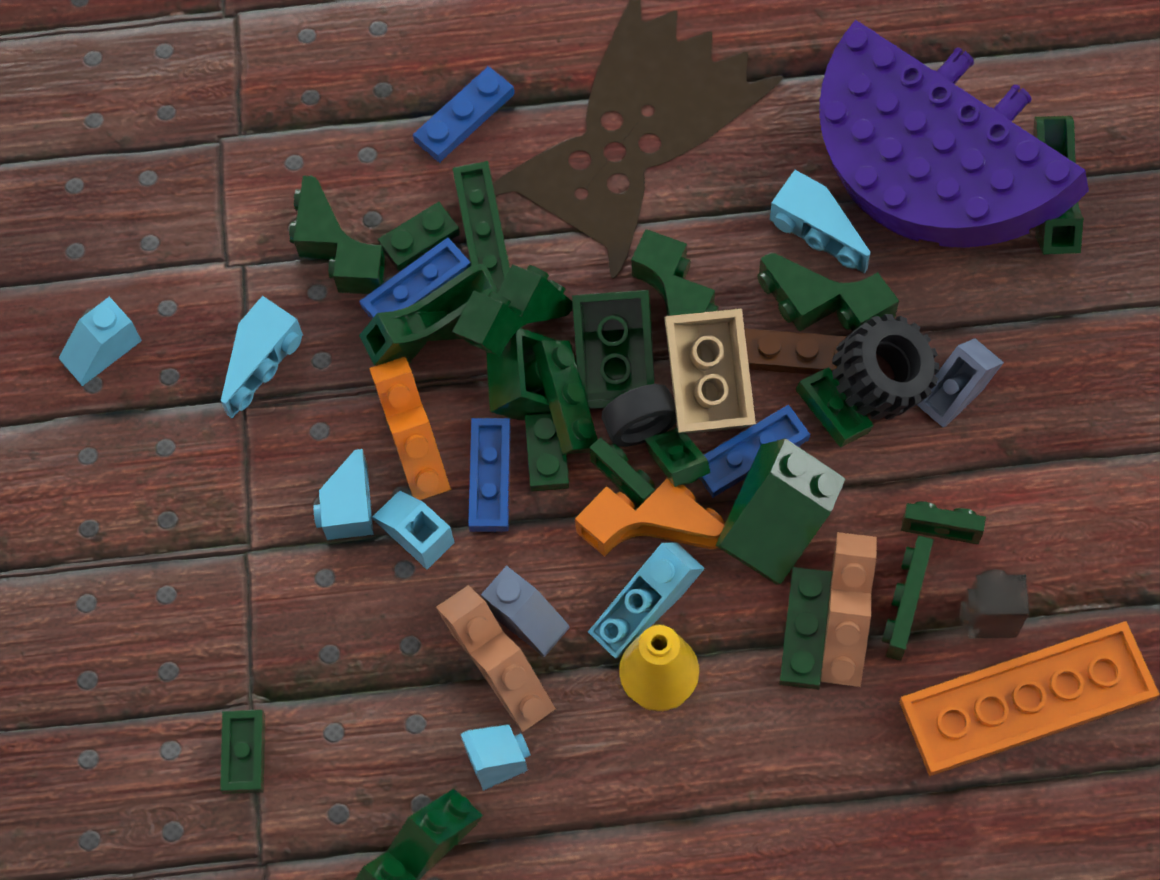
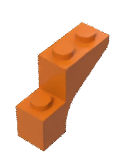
M406 357L369 368L412 497L422 500L451 490L430 422L423 408Z
M667 478L636 511L634 510V503L624 493L619 491L615 494L606 486L575 518L576 533L605 557L615 546L636 536H651L706 549L718 548L716 543L725 522L716 511L711 508L705 510L695 502L694 494L686 486L681 484L674 487Z

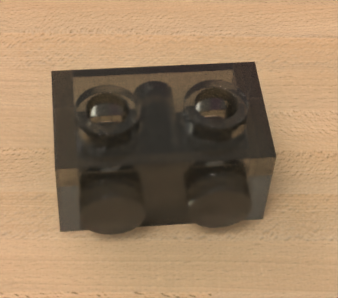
M988 570L983 572L982 575H976L971 589H966L965 601H961L960 604L961 625H968V638H1017L1029 615L1026 575H1006V572L1003 570Z

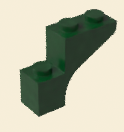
M1034 117L1033 136L1076 163L1073 117ZM1078 202L1060 217L1051 221L1047 220L1036 226L1035 238L1043 254L1081 253L1084 218Z
M303 175L301 189H296L294 194V209L298 212L296 221H291L290 243L295 244L299 258L330 259L329 278L334 279L338 293L370 294L384 284L386 260L382 245L361 243L347 236L340 228L318 179L314 176Z
M645 229L631 259L632 277L648 283L660 293L665 302L667 316L713 312L719 309V306L714 305V289L685 279L691 264V260L687 259V244Z
M770 253L760 258L759 274L757 275L760 286L765 293L773 294L778 301V308L782 317L788 323L793 322L799 332L835 311L842 326L846 330L851 329L852 331L876 316L882 317L885 314H892L894 318L896 317L899 300L878 272L857 282L841 283L825 278L775 253Z
M475 264L411 306L396 311L377 313L359 335L374 366L402 357H406L407 362L410 363L428 341L462 339L452 331L473 291L486 296L489 295L490 291L495 293L499 291L486 265Z
M512 264L498 293L490 291L489 295L486 296L473 291L452 332L470 345L500 357L509 340L521 327L529 323L567 316L573 309V303L571 299L564 295L566 289L560 284L549 280V274L532 265H529L526 270Z
M453 788L410 815L389 849L363 866L355 880H420L478 824L483 814L465 796Z

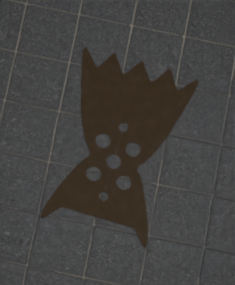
M640 0L629 1L596 73L587 107V130L585 134L565 140L514 168L493 183L495 196L517 191L606 246L612 278H615L620 272L633 240L645 192V170L649 167L668 162L705 142L767 95L782 80V76H776L748 83L746 79L748 52L744 51L721 61L713 62L712 31L683 41H677V11L674 10L644 22L641 16ZM651 105L654 107L655 112L652 116H644L641 113L642 107ZM609 111L618 112L623 117V124L619 129L607 130L601 124L602 115ZM646 134L657 135L661 140V147L654 153L643 152L638 145L640 138ZM612 142L621 143L626 148V155L622 160L612 162L604 156L605 146ZM578 150L587 152L591 157L590 165L583 170L572 168L569 164V157L573 152ZM614 174H623L629 179L630 186L623 193L611 192L607 187L608 178ZM578 188H585L588 190V197L579 200L575 197V191Z

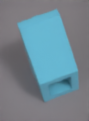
M402 491L397 492L372 516L373 520L426 569L455 543L451 527L423 501Z

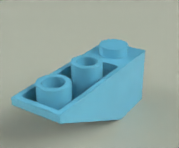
M794 170L771 202L770 221L785 233L792 232L801 237L813 249L818 251L824 250L833 255L845 267L850 269L856 268L865 273L868 268L871 252L828 188Z
M264 296L258 300L238 324L221 397V403L230 418H233L239 410L243 411L250 405L254 392L263 382L266 383L273 378L278 369V364L287 354H292L298 348L303 336L298 320Z
M677 542L661 543L590 628L588 633L615 659L619 658L638 636L651 627L681 598L705 568Z

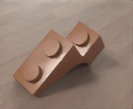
M837 532L821 682L861 687L871 620V592L877 558V537Z
M469 585L436 606L453 637L474 661L522 732L555 710L553 703L522 650L502 631L485 600Z

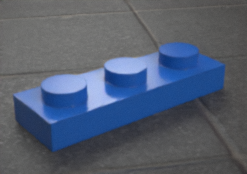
M488 66L413 134L414 142L440 163L515 94L514 86Z
M446 238L360 300L361 308L373 319L377 313L396 311L411 306L471 267V262L449 238Z
M788 404L706 453L704 456L708 460L711 473L699 477L712 498L747 477L761 444L786 438L799 447L809 441L810 433Z
M471 418L468 525L470 532L509 531L510 418Z

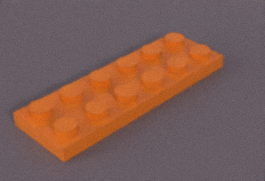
M1125 621L902 696L899 702L930 777L1157 699L1160 694L1128 623Z

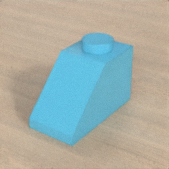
M109 296L79 319L59 359L83 386L142 340L132 321Z
M363 449L354 450L319 490L320 504L314 505V519L316 528L322 527L327 540L373 535L368 466Z
M509 724L468 730L461 733L467 755L483 790L528 771L524 758L531 756L527 744L521 733L514 736Z

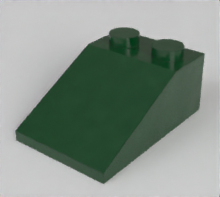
M636 290L572 295L577 369L589 409L605 408L615 398L632 389L655 384L650 291Z
M786 438L761 444L716 543V547L774 584H781L832 512L846 478Z

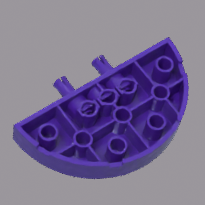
M855 20L841 38L827 65L820 94V123L826 149L840 181L854 202L877 223L892 232L915 241L922 239L938 242L940 246L944 247L986 246L1024 236L1030 233L1029 229L1047 220L1051 221L1060 217L1089 191L1085 169L1012 122L1023 108L1032 101L1031 96L1025 89L1022 88L1018 92L1020 86L1014 84L994 108L989 107L955 85L961 76L974 64L973 58L966 51L961 55L963 50L957 47L937 71L932 70Z

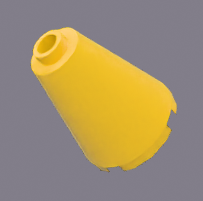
M654 625L647 628L627 647L620 661L619 676L623 690L639 706L647 710L666 711L679 707L695 690L699 678V664L692 648L674 630L664 625Z

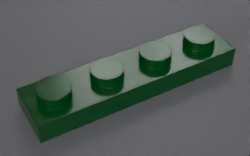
M484 161L453 167L471 266L485 264L498 289H500L510 270L489 163Z

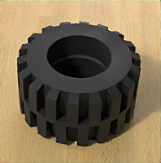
M885 314L882 317L876 316L846 336L837 346L836 350L838 353L833 356L832 364L837 366L832 371L833 379H838L839 385L836 388L839 394L844 392L847 399L845 402L850 407L853 405L858 407L857 413L863 416L870 413L871 419L880 420L883 417L886 420L892 419L919 404L932 393L931 389L936 386L938 378L934 375L939 372V363L934 362V358L938 354L936 349L931 348L928 344L931 339L927 333L922 335L919 332L921 327L916 323L909 325L907 324V318L899 316L894 319L892 314ZM876 354L882 356L890 364L894 372L895 381L888 378L881 371L877 363Z

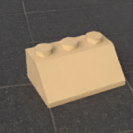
M742 309L665 316L678 433L714 432L748 428L755 425Z

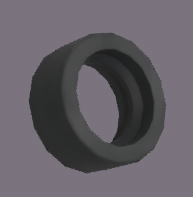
M660 384L644 385L618 396L604 408L601 417L612 443L621 447L645 443V439L668 431L677 422L672 395L665 385Z

